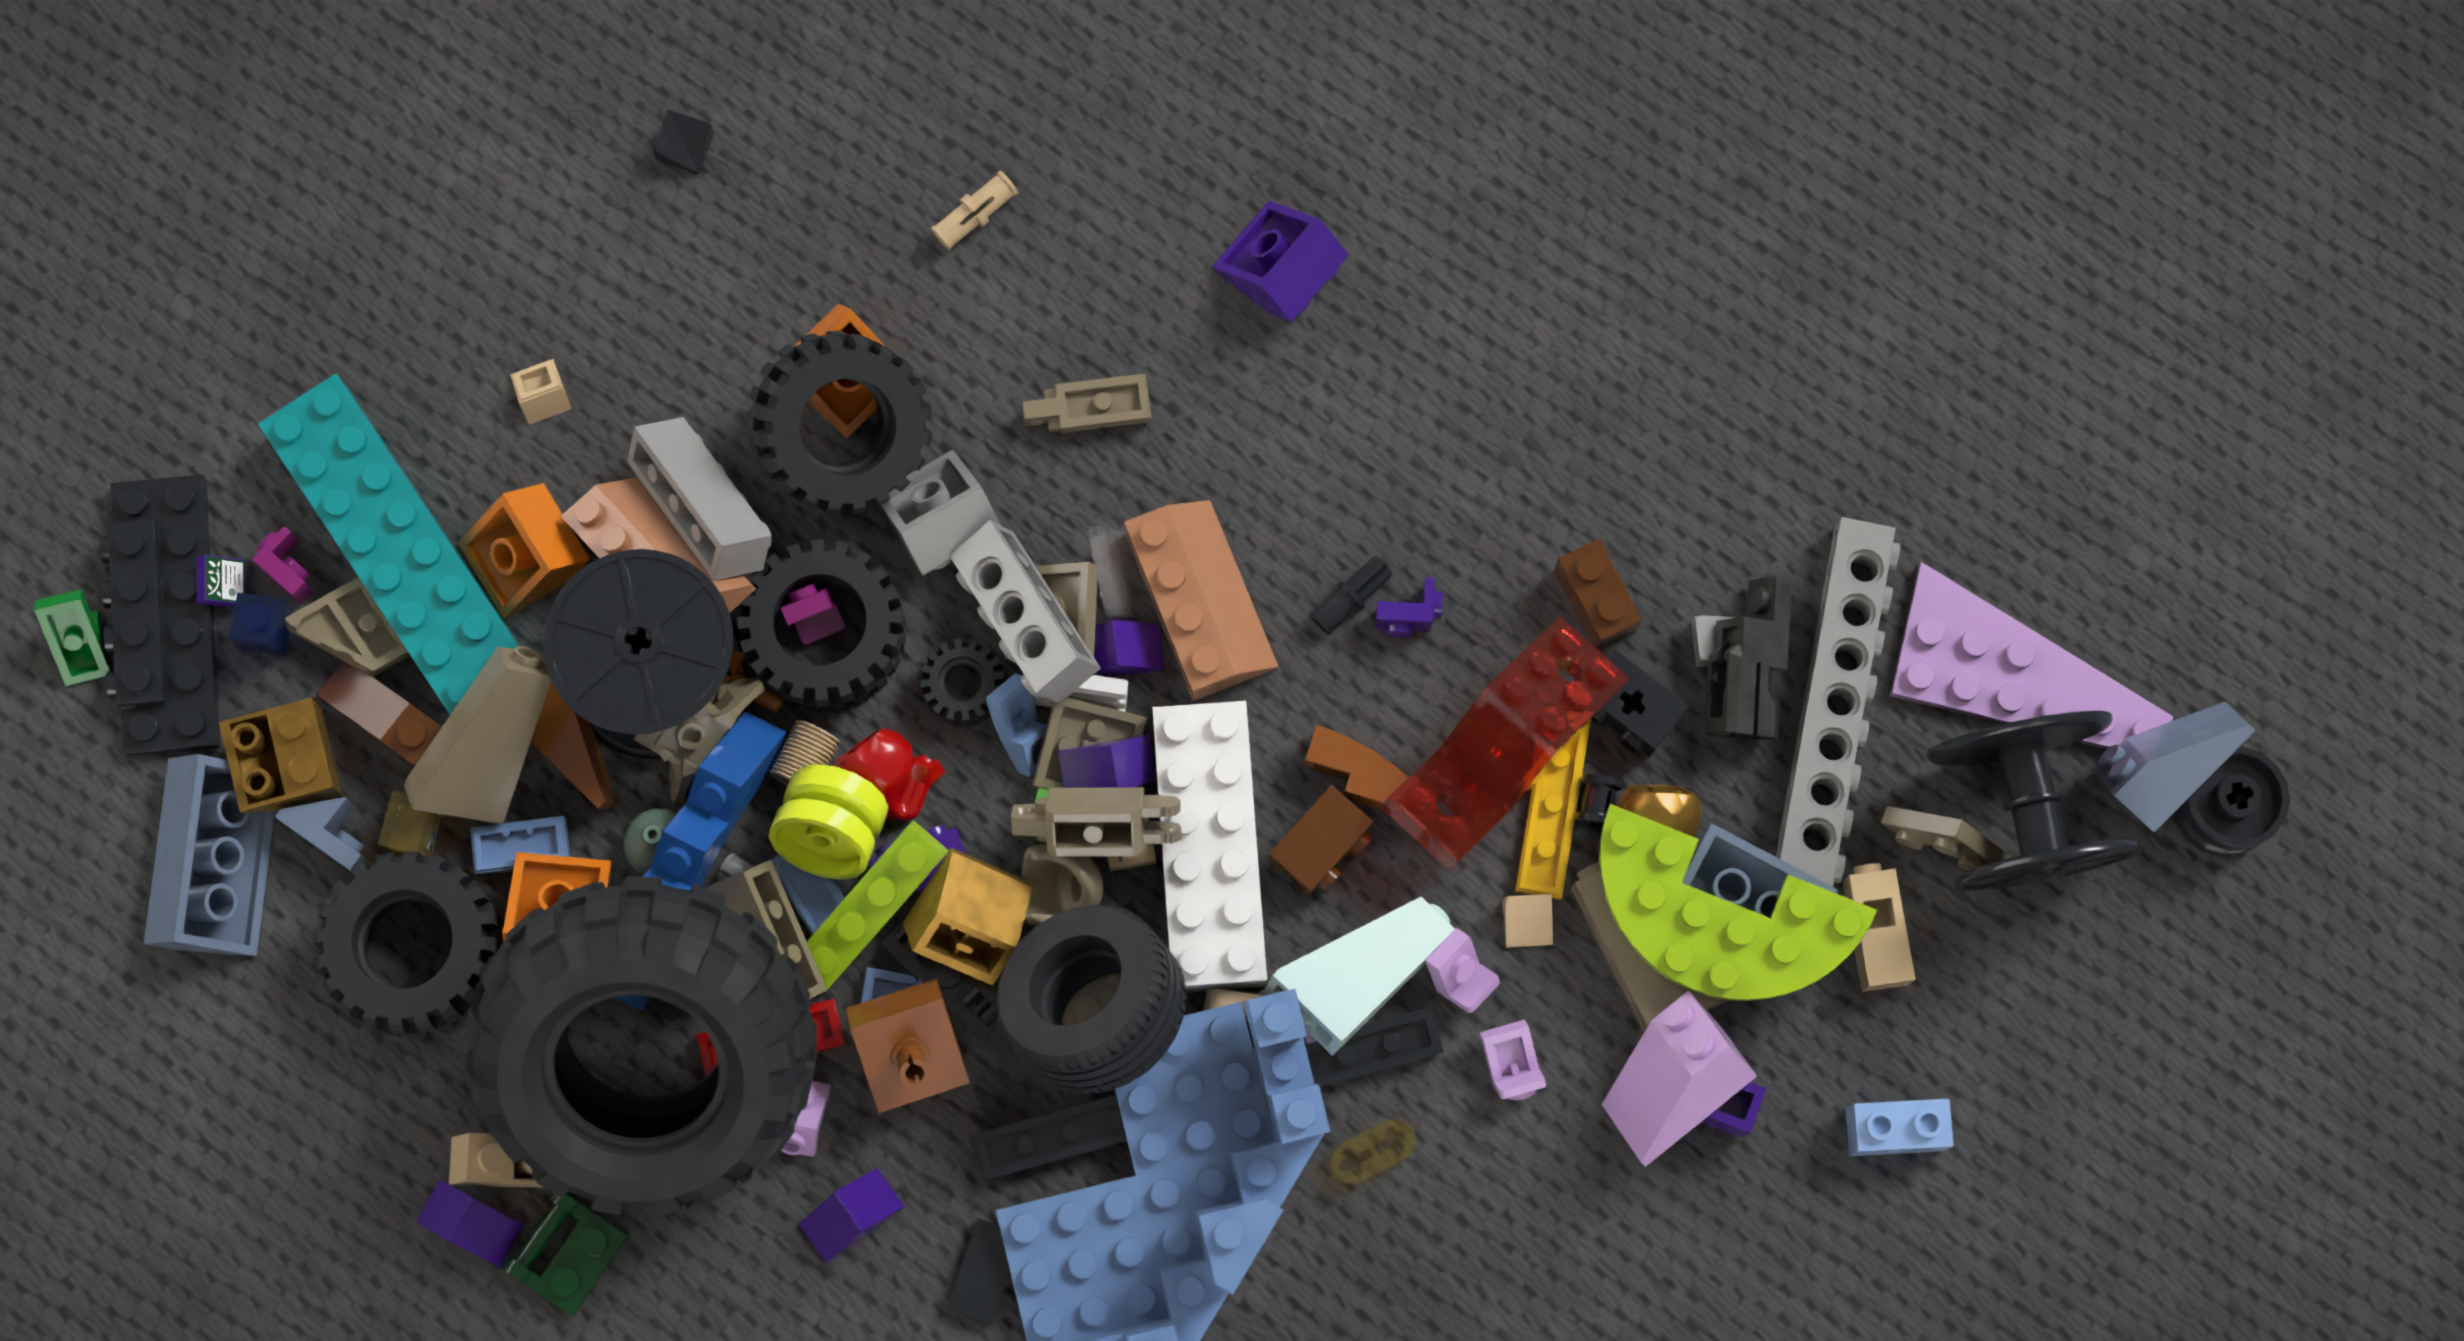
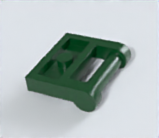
M553 1194L549 1199L553 1203L516 1257L510 1256L502 1269L574 1317L629 1236L568 1194H565L563 1199ZM569 1213L577 1218L579 1222L542 1276H540L530 1268Z

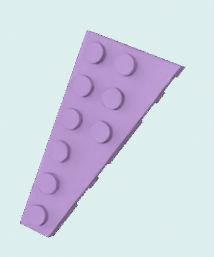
M1922 562L1918 565L1889 696L2001 724L2059 713L2106 711L2113 715L2111 725L2101 733L2077 742L2105 750L2114 744L2120 745L2128 737L2173 720V716L1936 570Z

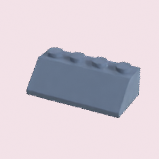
M200 754L168 758L144 937L145 945L180 951L257 956L275 811L240 812L228 760Z

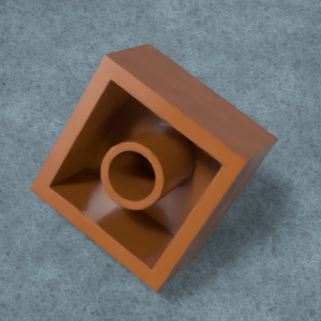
M937 978L846 1008L850 1030L878 1113L970 1083Z

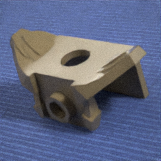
M758 676L750 679H739L725 685L721 684L713 698L698 713L677 726L655 733L636 734L633 737L635 741L661 755L664 762L670 761L669 779L671 800L674 805L684 804L687 788L695 778L699 765L715 748L728 728L732 729L737 717L745 707L765 691Z

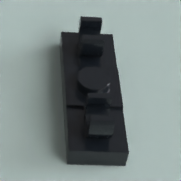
M903 921L880 943L917 980L921 979L924 983L937 978L946 1008L981 1042L999 1025L998 1013L996 1011L997 990L986 982L913 952Z

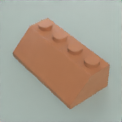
M638 477L597 484L561 515L599 558L619 551L648 549L670 553L690 562L714 583L721 593L729 613L756 590L744 575L713 581Z
M1210 500L1166 505L1124 522L1126 539L1192 701L1279 668Z

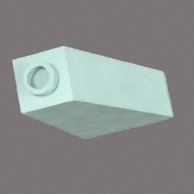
M1419 897L1279 968L1272 975L1264 990L1270 995L1296 989L1305 1030L1333 1056L1426 964L1425 960L1455 928L1450 924L1447 914L1439 906L1429 904L1422 897Z

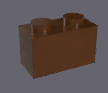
M1600 539L1558 558L1554 572L1595 651L1637 631L1642 618Z
M1331 785L1269 853L1268 861L1308 897H1311L1317 889L1325 894L1342 875V872L1337 867L1348 855L1353 859H1357L1373 841V838L1368 833L1371 831L1374 822Z

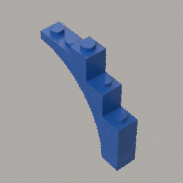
M746 711L743 713L732 729L727 732L699 765L687 803L663 830L652 866L643 877H663L662 885L691 890L692 884L701 887L741 814L770 774L769 770H772L771 766L775 763V759L778 758L777 755H779L786 731ZM644 995L615 997L641 1011L645 1010L652 997Z

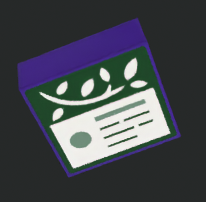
M212 555L197 557V603L232 608L247 605L246 560Z

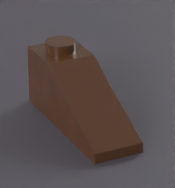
M344 661L316 694L413 767H415L442 728L438 723L371 675L356 669Z

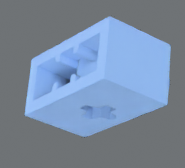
M1949 1099L1857 1103L1845 1109L1849 1156L1939 1152L1954 1147Z

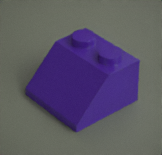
M1268 201L1214 263L1212 268L1265 311L1292 322L1297 315L1301 314L1308 307L1309 301L1320 288L1336 274L1338 267L1349 254L1321 219Z

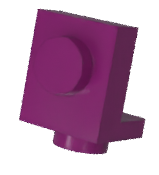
M814 583L796 589L788 593L791 601L781 607L787 624L791 625L794 623L799 637L805 645L845 628L844 619L829 585L817 590Z

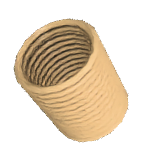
M797 720L795 721L796 724L792 726L793 730H790L791 734H788L789 738H786V742L781 747L782 750L779 751L780 754L777 755L778 758L775 759V763L771 766L772 770H769V773L772 777L788 786L792 774L801 767L816 764L830 765L829 761H832L831 757H834L840 741L830 733L811 723Z

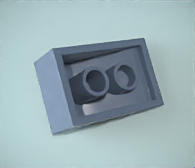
M2222 702L2128 737L2120 745H2112L2101 755L2098 760L2099 766L2093 772L2122 804L2155 832L2256 730L2228 703Z

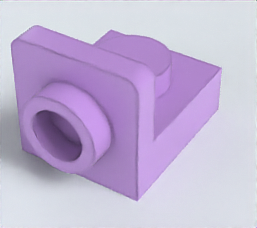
M1457 928L1425 960L1436 991L1468 1013H1472L1500 984L1498 975L1479 963L1470 936Z

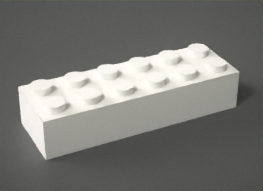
M1246 701L1152 707L1158 795H1173V797L1180 799L1181 803L1179 814L1166 818L1160 817V821L1178 823L1182 828V838L1173 843H1162L1169 951L1176 958L1178 965L1183 971L1186 993L1206 991L1208 988L1230 990L1266 987L1267 972Z

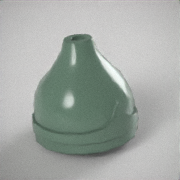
M654 808L639 814L631 821L624 835V851L629 864L638 873L645 875L651 868L662 832L677 815L676 812L669 809Z

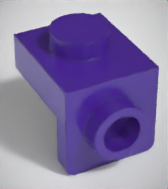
M1425 577L1422 603L1378 601L1375 628L1385 629V635L1400 638L1411 637L1413 631H1430L1433 619H1441L1443 591H1434L1435 578Z

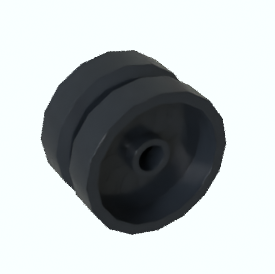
M2240 746L2173 813L2174 821L2183 837L2201 852L2218 857L2239 856L2273 837L2285 822L2290 805L2288 783L2278 765L2261 751ZM2226 797L2232 801V805L2228 803Z

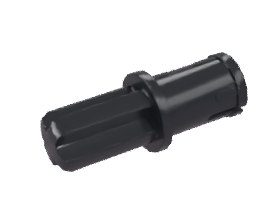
M1372 557L1345 583L1343 581L1337 583L1338 589L1317 609L1309 613L1311 620L1327 636H1330L1332 631L1356 609L1362 611L1365 608L1364 602L1391 578L1392 571L1382 559Z

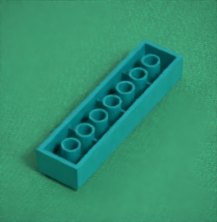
M336 373L259 422L258 425L451 715L496 648L514 649L520 645L349 388Z

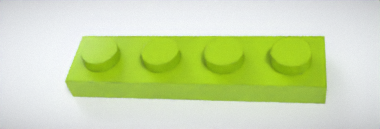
M913 820L807 941L827 990L948 853L949 850L916 821Z

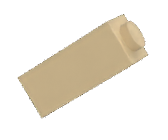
M1880 863L1854 867V874L1849 875L1842 881L1845 897L1877 910L1871 926L1854 949L1861 990L1865 992L1907 986L1915 981L1916 978L1896 868L1882 870Z

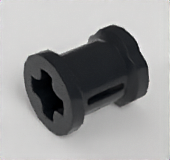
M1583 774L1581 783L1585 788L1581 810L1575 813L1574 820L1580 825L1602 829L1610 804L1615 805L1616 794L1622 790L1623 782L1605 775Z

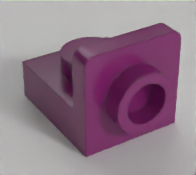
M283 527L278 533L272 532L259 543L256 549L257 554L252 560L261 571L299 605H302L314 593L305 582L310 575L290 556L284 562L282 561L300 543L289 529Z

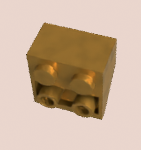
M312 698L219 722L241 813L279 811L284 808L327 801L343 796L322 708Z
M951 847L903 921L912 951L990 985H994L1005 968L1007 960L1019 944L1033 888L1031 882Z

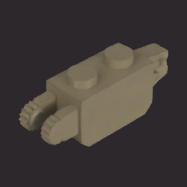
M1144 787L1049 788L1048 797L1037 798L1034 804L1013 806L1011 814L1012 835L1036 836L1038 841L1047 842V852L1054 856H1134L1143 851V844H1167L1177 842V840L1182 838V828L1178 823L1145 821V818L1176 816L1181 811L1180 799L1173 797V795H1144Z

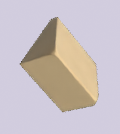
M554 359L510 375L519 404L529 425L571 409Z
M1551 894L1508 896L1504 898L1502 902L1506 948L1553 945Z

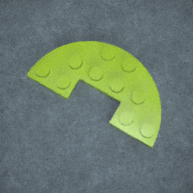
M1610 804L1608 807L1600 838L1599 865L1601 867L1605 899L1610 913L1620 932L1622 931L1632 947L1649 966L1673 983L1690 991L1723 1000L1752 1001L1784 996L1801 990L1818 981L1841 964L1861 942L1876 915L1877 910L1791 875L1785 877L1770 918L1683 884L1684 876L1699 839Z

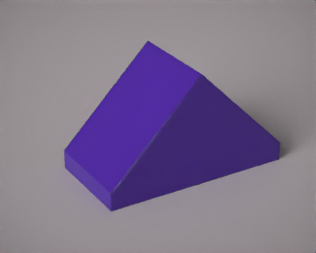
M1110 620L1096 625L1094 658L1101 669L1094 675L1114 677L1164 671L1159 624Z
M1150 734L1057 750L1063 788H1132L1157 781Z
M876 1168L833 1192L799 1225L824 1261L828 1263L905 1206L879 1169Z
M439 1180L416 1221L447 1241L498 1267L503 1263L523 1227L522 1223L442 1180Z

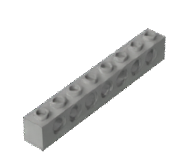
M1841 517L1834 527L1775 856L1832 887L1834 882H1841L1845 868L1846 856L1839 854L1841 837L1848 838L1852 827L1854 812L1847 809L1849 792L1856 793L1861 776V765L1854 763L1857 747L1864 748L1869 731V720L1862 718L1865 702L1872 703L1877 685V676L1870 675L1873 658H1880L1884 645L1885 632L1878 630L1881 614H1888L1892 600L1893 588L1886 586L1888 570L1895 571L1900 554V543L1894 542L1895 527ZM1859 563L1867 566L1872 573V580L1868 582L1857 580L1852 575L1851 565ZM1847 607L1858 609L1864 616V625L1853 626L1844 619L1843 609ZM1845 651L1853 655L1857 664L1856 669L1847 671L1840 668L1836 663L1835 653ZM1833 695L1842 697L1848 704V714H1834L1828 708L1827 698ZM1831 740L1835 742L1841 751L1840 759H1826L1819 750L1820 741ZM1824 785L1829 788L1833 795L1832 804L1824 806L1815 802L1811 795L1812 786ZM1812 829L1820 832L1825 840L1824 850L1814 851L1809 849L1803 841L1804 831Z

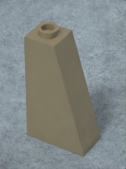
M517 646L514 649L496 648L406 778L404 788L412 810L500 824L504 823L551 683L543 654L525 646Z
M1599 862L1577 873L1579 881L1573 884L1571 891L1644 1033L1651 1020L1685 994L1688 989L1673 983L1649 966L1632 947L1622 931L1620 932L1605 899L1601 867ZM1690 991L1707 1011L1728 1001Z

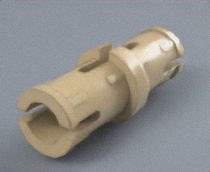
M999 171L995 177L972 196L964 195L960 199L961 205L930 229L947 250H951L952 246L978 225L984 227L989 223L988 217L1019 192L1010 179L1002 171Z

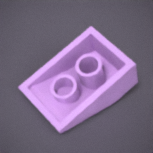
M1688 990L1651 1020L1603 1101L1602 1106L1639 1161L1646 1167L1755 1079L1757 1075L1715 1018Z

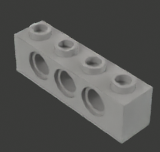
M989 520L949 555L959 570L956 573L958 582L967 592L976 597L980 604L977 608L980 617L991 628L996 629L1002 639L999 641V647L1012 662L1018 664L1023 672V675L1020 677L1021 682L1034 697L1040 698L1043 696L1060 704L1101 669L1013 531ZM1046 643L1045 649H1044V651L1041 653V649H1042V647L1044 646V644Z

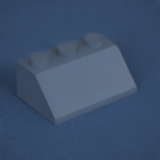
M1712 823L1693 854L1682 882L1769 918L1787 875L1836 894L1838 892L1832 886Z

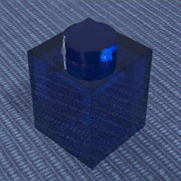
M237 592L228 638L240 649L286 656L291 631L285 626V618L295 613V611L283 599Z

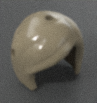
M1038 844L1027 848L1023 860L1022 879L1031 882L1033 888L1024 920L1026 926L1034 929L1048 918L1063 911L1080 906L1099 905L1103 895V880L1099 868L1090 856H1054L1047 852V844Z

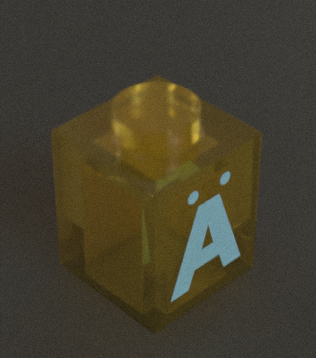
M393 791L377 845L385 852L403 856L404 851H417L423 856L431 857L434 854L445 815L412 810L407 794Z

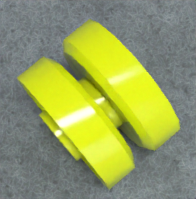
M818 764L801 767L791 776L784 794L783 805L778 808L770 827L769 839L777 853L802 871L822 878L838 880L856 878L866 871L874 850L875 839L881 833L889 807L884 795L871 782L853 772L836 766Z

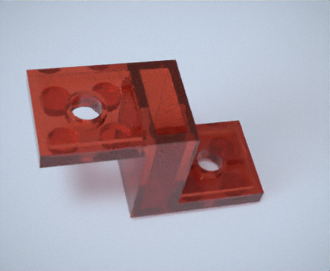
M1559 617L1484 688L1441 747L1399 786L1380 808L1451 871L1523 800L1570 740L1623 688L1630 678L1563 618ZM1558 670L1568 672L1575 682L1565 680ZM1436 802L1447 805L1452 810L1454 816L1443 814L1437 808Z

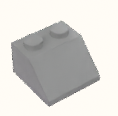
M954 450L926 464L919 471L916 470L907 475L906 478L911 483L902 492L894 488L888 493L890 501L880 506L911 560L922 575L948 565L952 560L949 555L989 520L1001 525L982 487Z

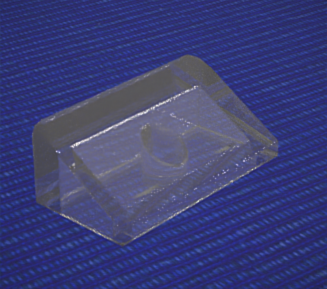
M1100 526L1090 527V530H1088L1089 544L1093 563L1098 565L1097 582L1106 622L1110 620L1132 621L1139 619L1140 612L1123 533L1119 530Z

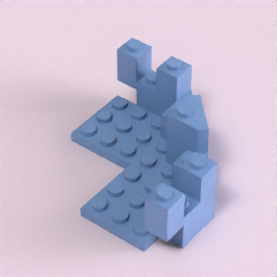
M1296 989L1244 1001L1254 1048L1252 1047L1242 1002L1184 1015L1178 1034L1165 1055L1144 1075L1127 1085L1115 1088L1135 1171L1134 1176L996 1210L1027 1341H1200L1227 1295L1229 1293L1234 1294L1284 1210L1280 1208L1321 1138L1325 1133L1330 1132L1319 1084H1314L1303 1039L1307 1034Z

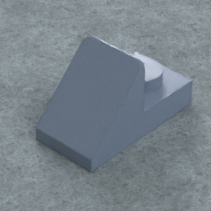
M338 798L280 809L275 815V818L349 871L362 862L366 865L370 863V861L359 854L364 848L363 844L343 830L336 837L333 835L355 807V804L348 798Z

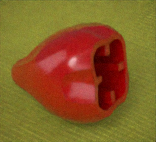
M886 728L875 730L833 763V766L853 772L871 782L884 795L889 808L886 818L896 821H908L918 817L930 787L946 772L937 759L931 760L925 755L914 758L912 745L901 734Z

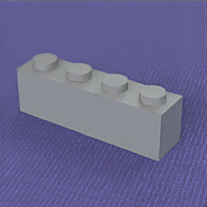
M684 417L635 426L627 459L628 464L713 581L763 570L767 552L771 546L772 535L764 522H761L749 506L745 495L738 491L726 475L723 466L717 463L705 447L701 436L694 432Z

